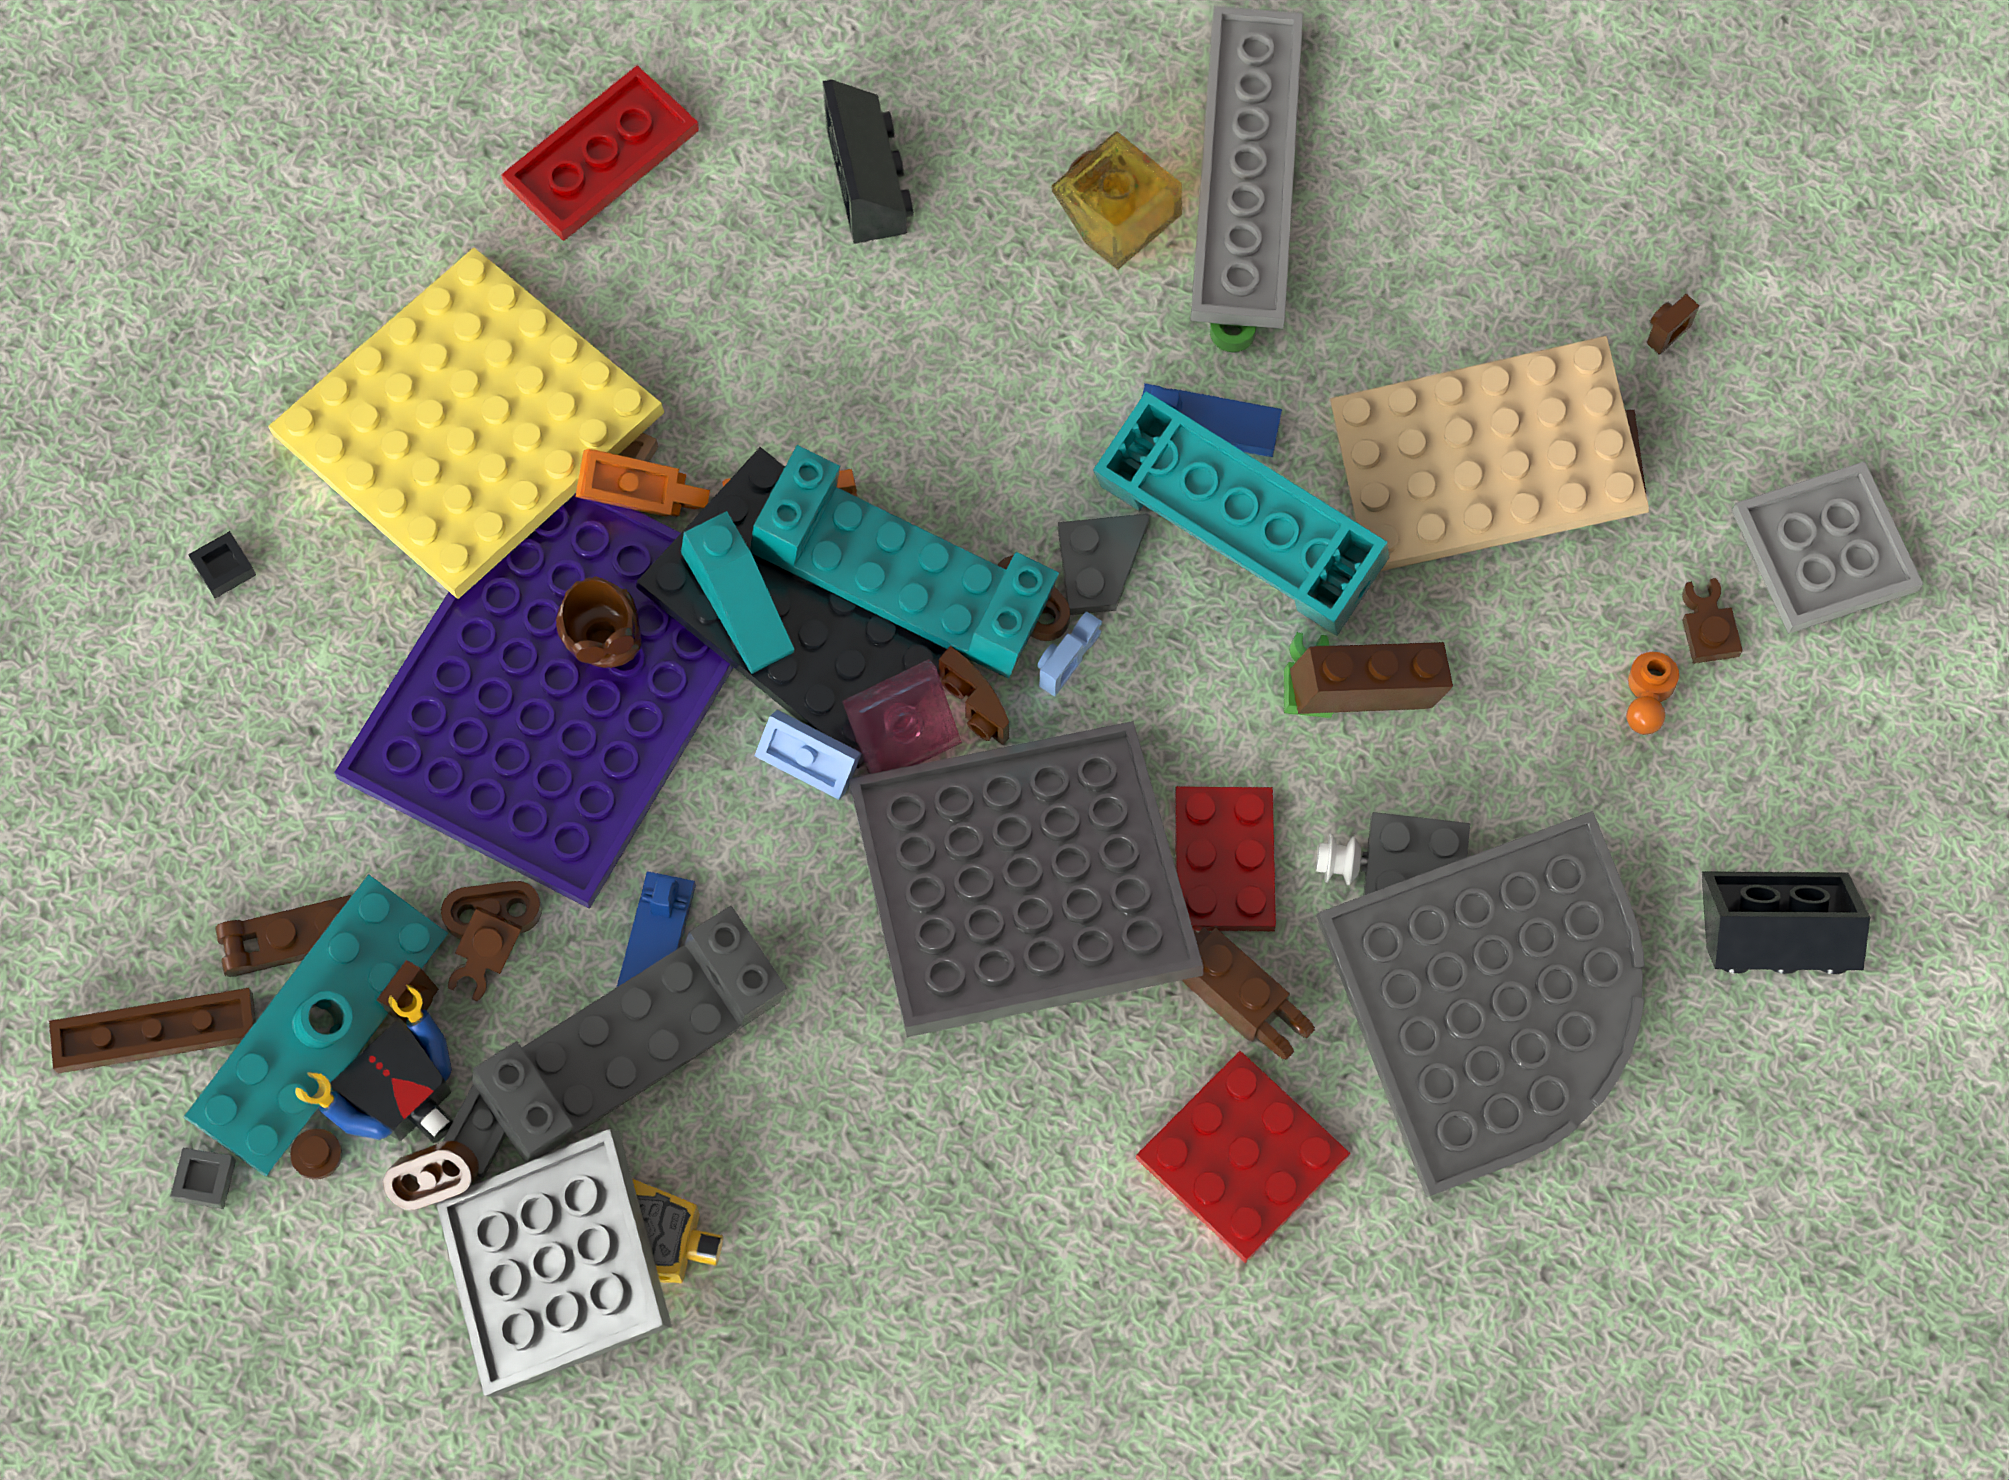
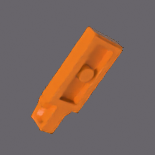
M586 449L583 451L575 497L665 517L680 516L681 507L689 509L704 508L708 504L710 490L685 485L687 474L680 473L678 468L594 449Z

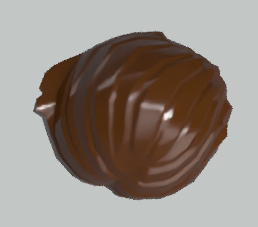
M595 576L582 581H576L566 591L556 617L558 635L565 647L579 661L601 668H613L633 660L641 649L642 639L638 611L628 590Z

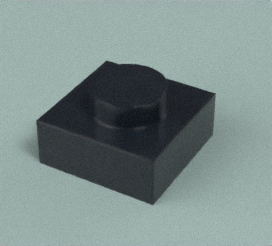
M230 531L188 554L214 599L256 576L252 565Z

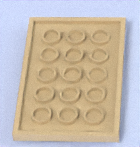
M1607 336L1330 398L1356 522L1388 542L1389 559L1381 571L1649 512V505Z

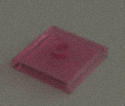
M930 659L842 701L869 774L918 765L962 743L936 666Z

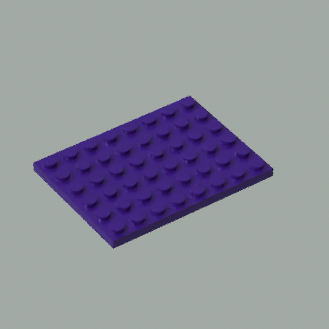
M575 493L459 599L450 592L447 593L334 773L338 780L590 909L734 667L636 588L638 579L681 533L636 510L575 497ZM597 576L614 583L622 589L628 590L638 611L642 639L641 649L633 660L617 667L601 668L579 661L565 647L558 635L556 617L566 591L576 581Z

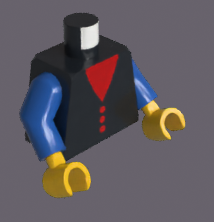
M406 984L407 989L413 995V1001L408 1007H398L391 995L388 1000L390 1007L398 1015L408 1018L406 1024L398 1018L331 1082L322 1074L308 1072L307 1074L314 1078L319 1085L318 1091L314 1096L309 1097L300 1088H296L295 1092L296 1096L304 1102L311 1104L319 1103L320 1112L348 1134L381 1140L391 1135L398 1141H402L417 1127L432 1143H436L446 1136L454 1121L439 1106L451 1094L446 1081L450 1077L452 1067L445 1036L427 1010H420L422 1006L420 993L413 986Z

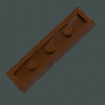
M243 988L50 1020L49 1029L53 1069L60 1074L239 1044L256 1022L253 993L250 988Z

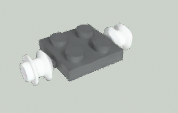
M1372 812L1367 852H1363L1361 857V846L1354 836L1351 837L1347 845H1337L1333 834H1330L1328 843L1319 842L1316 872L1325 873V883H1328L1333 874H1341L1344 876L1346 885H1350L1358 877L1360 868V872H1365L1364 896L1467 858L1470 823Z

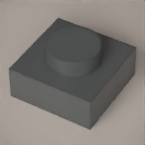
M182 1148L170 1197L176 1202L224 1209L236 1160L231 1155Z

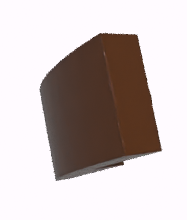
M950 646L939 659L941 684L948 692L959 699H963L965 696L968 697L965 701V718L968 719V727L977 736L986 741L994 738L1004 745L1009 739V720L997 694L977 668Z

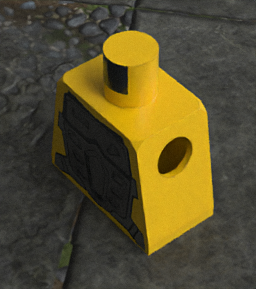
M632 1178L660 1282L683 1283L688 1260L716 1266L722 1250L723 1235L696 1230L700 1217L697 1205Z

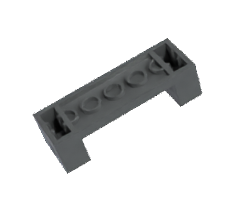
M732 905L689 931L683 946L523 1047L520 1046L518 1041H515L474 1067L472 1083L526 1164L544 1156L778 1005L787 987Z

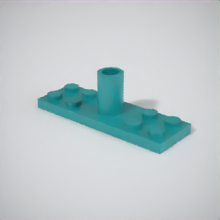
M368 874L183 1117L258 1172L267 1176L320 1106L319 1103L311 1104L300 1100L296 1096L295 1089L300 1088L309 1097L314 1096L318 1091L319 1085L314 1078L307 1074L308 1072L322 1074L331 1082L356 1058L389 1014L377 1001V998L406 960L422 969L448 935V932ZM311 1008L325 1009L331 1014L334 1026L330 1028L329 1034L318 1033L312 1028L309 1022V1011Z

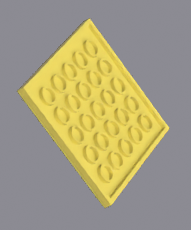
M473 247L268 427L284 446L452 595L459 599L576 493L584 450L594 449L618 455L665 412L662 403Z

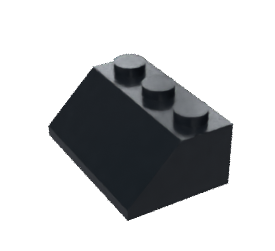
M832 79L822 81L826 130L853 244L907 234L906 217L914 216L909 189L901 190L898 178L904 177L900 151H891L889 139L895 138L890 111L882 112L877 94Z
M1702 871L1706 948L1714 969H1722L1729 973H1744L1748 970H1772L1781 974H1791L1797 970H1821L1829 974H1842L1847 970H1864L1870 916L1849 873Z

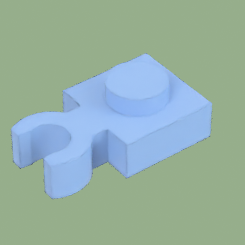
M1086 611L1077 622L1071 634L1067 633L1058 646L1052 643L1045 650L1037 665L1040 669L1039 687L1054 697L1058 694L1081 663L1082 656L1100 636L1101 630H1099V627L1102 624L1101 620Z

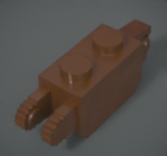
M1203 928L1199 933L1193 929L1203 963V976L1182 980L1184 984L1247 1040L1254 1042L1258 1038L1274 1054L1287 1060L1294 1053V1049L1290 1042L1270 1024L1278 1016L1294 1032L1307 1039L1315 1031L1313 1023L1288 1001L1290 993L1217 928L1212 932Z

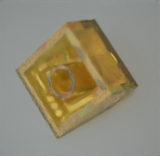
M1115 131L1051 185L1053 194L1085 244L1117 270L1182 215V183L1118 131Z

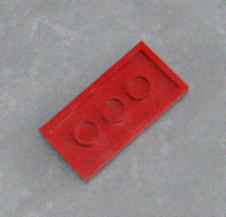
M636 65L501 174L503 184L564 242L699 132L698 121L645 71Z

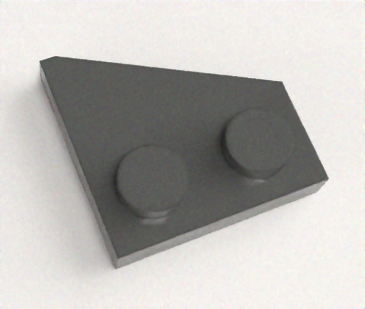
M1148 513L1058 522L1062 568L1070 615L1084 614L1086 611L1089 613L1116 611L1124 585L1130 575L1136 560V554L1149 525Z

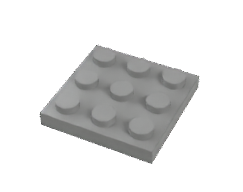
M1865 461L1737 502L1732 509L1733 515L1788 634L1918 592L1923 585Z

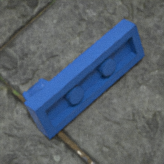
M1147 383L1144 384L1142 396L1147 391L1243 452L1273 457L1282 409L1184 390L1167 389Z
M647 871L617 987L680 948L696 887L695 881Z

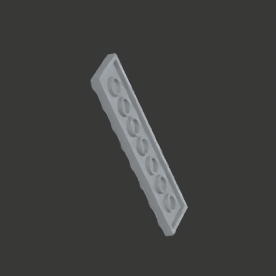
M1214 6L1190 321L1283 329L1286 308L1303 13Z

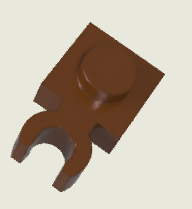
M1716 578L1710 579L1707 585L1709 596L1706 598L1695 594L1692 582H1686L1683 588V601L1689 609L1694 611V613L1685 614L1682 620L1693 664L1740 657L1743 651L1732 607L1718 609L1717 602L1721 596V586Z
M477 906L455 951V954L468 960L466 964H462L454 969L448 981V989L454 991L460 978L464 976L472 977L477 984L472 1000H480L487 988L486 969L501 973L522 926Z

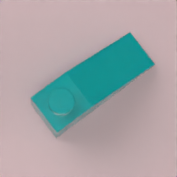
M726 511L684 532L681 553L751 674L794 653L795 649L755 560L728 512Z

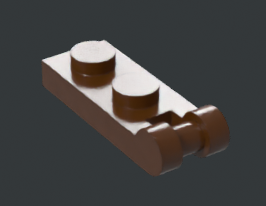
M351 895L244 921L230 920L218 924L215 927L217 941L219 944L224 945L225 957L221 959L224 975L235 977L303 960ZM257 938L259 951L245 952L243 941Z

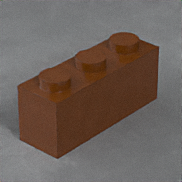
M1444 642L1310 646L1290 669L1298 714L1433 708L1453 687Z

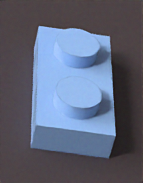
M776 710L769 716L755 757L839 800L845 795L849 787V778L853 777L862 753Z

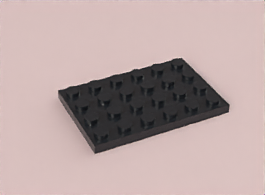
M759 447L638 579L636 588L797 720L861 752L862 754L856 767L859 769L939 677L941 672L939 670V659L947 649L752 554L795 650L794 653L751 674L683 557L681 548L684 532L727 511L750 550L753 526L785 468L768 452Z

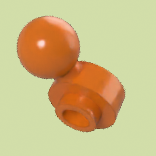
M1646 652L1639 655L1634 660L1629 672V687L1638 698L1629 705L1626 718L1631 729L1639 734H1653L1663 726L1665 710L1660 702L1668 699L1673 694L1679 680V669L1676 663L1663 653ZM1648 670H1658L1662 673V675H1652Z

